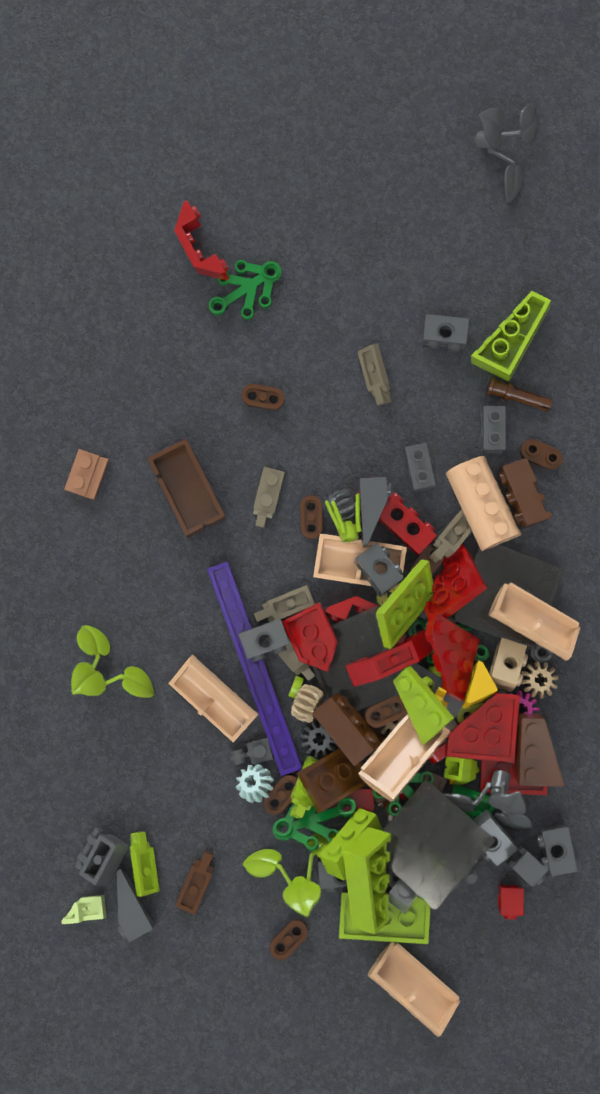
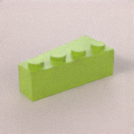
M531 291L513 310V313L499 325V328L471 355V363L509 382L548 313L551 300Z
M368 827L343 850L352 926L375 935L388 922L389 894H386L385 890L389 883V874L386 873V862L390 861L387 843L391 842V834Z

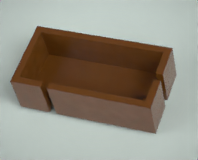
M187 439L147 458L187 538L204 531L205 525H208L210 528L226 520Z

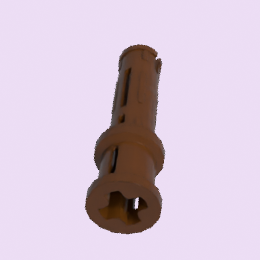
M493 376L486 390V395L488 396L492 394L503 398V401H517L549 412L553 399L516 388L511 382L507 384L498 381Z

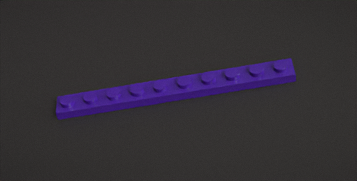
M228 561L210 567L207 571L280 774L283 776L302 769L263 659L256 662L253 659L248 660L239 634L252 628Z

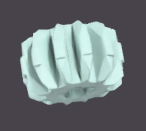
M248 765L247 771L241 770L242 777L236 778L240 782L236 786L237 790L240 791V797L246 798L250 803L254 801L262 802V797L269 798L267 791L274 790L269 785L274 781L273 777L269 776L270 771L266 768L264 769L261 765Z

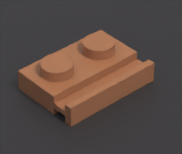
M79 449L64 490L95 500L109 459Z

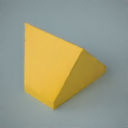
M478 661L473 667L465 700L462 704L463 708H469L486 702L498 691L484 663Z

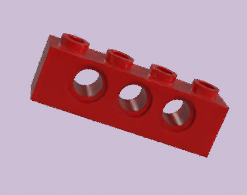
M394 492L391 494V497H388L379 522L416 556H419L437 536L434 533L436 530L428 522L423 523L418 518L420 515L412 507L409 509L402 504L403 499ZM399 510L402 513V519L398 521L392 519L391 511ZM410 524L416 525L418 527V534L410 535L407 532V526Z

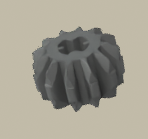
M343 489L330 495L329 503L332 507L331 502H336L343 522L352 521L355 524V502L349 491Z
M313 720L311 724L314 729L311 730L308 726L304 727L309 732V735L301 734V738L308 739V741L301 743V745L305 747L310 744L306 751L308 754L315 749V757H318L319 750H322L325 757L327 756L325 748L333 752L335 749L330 745V742H335L330 738V735L319 723V727H316V722ZM318 732L326 737L323 739V744L318 745V742L314 743L313 741L316 738L315 734Z

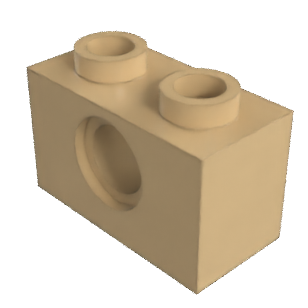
M505 638L500 639L496 645L489 672L497 688L512 693L516 686H520L523 679V674L520 673L521 667H525L528 655L525 654L526 645ZM505 663H509L513 669L507 668Z

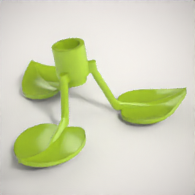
M87 625L81 626L77 633L78 646L86 654L95 655V660L92 665L87 662H81L76 665L71 679L72 694L98 696L105 691L106 685L122 679V686L128 693L143 698L154 696V689L150 678L138 667H127L124 670V675L120 674L105 681L103 675L99 671H95L100 655L106 656L109 654V641L98 629Z
M317 833L312 836L317 838L319 847L316 851L310 853L306 879L303 876H298L291 881L282 865L278 864L282 860L281 854L272 849L254 852L243 862V867H245L250 875L260 878L273 874L276 868L279 869L288 883V886L283 891L284 901L293 910L306 917L309 916L312 908L321 897L320 886L311 882L313 858L315 855L320 858L319 855L329 844L327 838ZM331 834L329 839L333 840L337 834ZM312 840L308 843V846L313 847L316 842Z

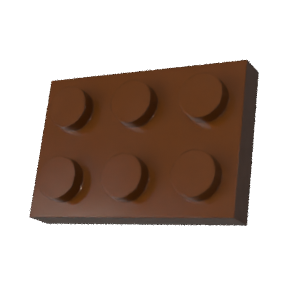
M340 748L297 772L318 813L367 785L358 774L363 766L362 761L354 766Z

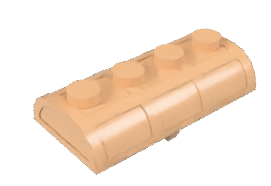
M485 456L461 463L446 472V476L481 551L521 536V532L516 525Z
M320 534L313 577L371 586L354 563L356 557L378 543L380 547L384 546L390 554L389 559L393 565L397 564L403 571L407 547L369 541L368 546L363 548L362 540L360 539L342 543L340 536ZM382 564L375 565L377 573L384 574L386 572V568Z
M504 583L493 601L489 616L561 657V659L569 660L572 657L580 631L579 622L515 584L509 583L508 585Z
M194 655L188 658L169 682L171 687L199 711L198 714L200 716H205L232 742L242 734L258 715L255 710Z
M407 713L365 762L358 774L373 790L387 800L394 801L444 739L447 738L450 730L444 727L428 743L422 745Z
M391 942L381 952L368 972V976L404 1006L415 1018L421 1021L437 1037L442 1035L460 1003L459 996L399 943Z

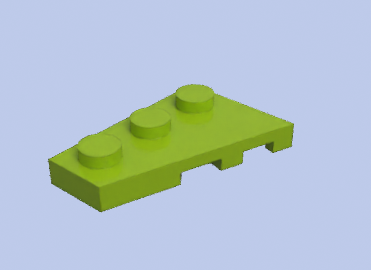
M411 666L405 668L393 680L422 745H425L451 722L454 717Z

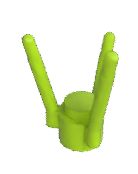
M356 494L355 524L352 521L343 522L336 502L332 501L331 507L329 501L326 500L325 504L338 530L342 543L357 540L359 538L358 533L362 532L360 525V495Z

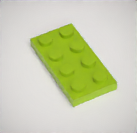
M421 559L395 591L390 594L384 604L378 608L376 619L384 648L392 649L422 613L426 602L431 600L433 595L431 590L433 579L429 561Z
M341 891L339 938L428 944L431 898L419 896L406 914L388 902V922L374 935L352 926L348 892Z

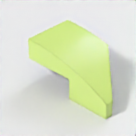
M104 895L80 898L79 901L73 904L67 916L63 918L62 924L106 918Z

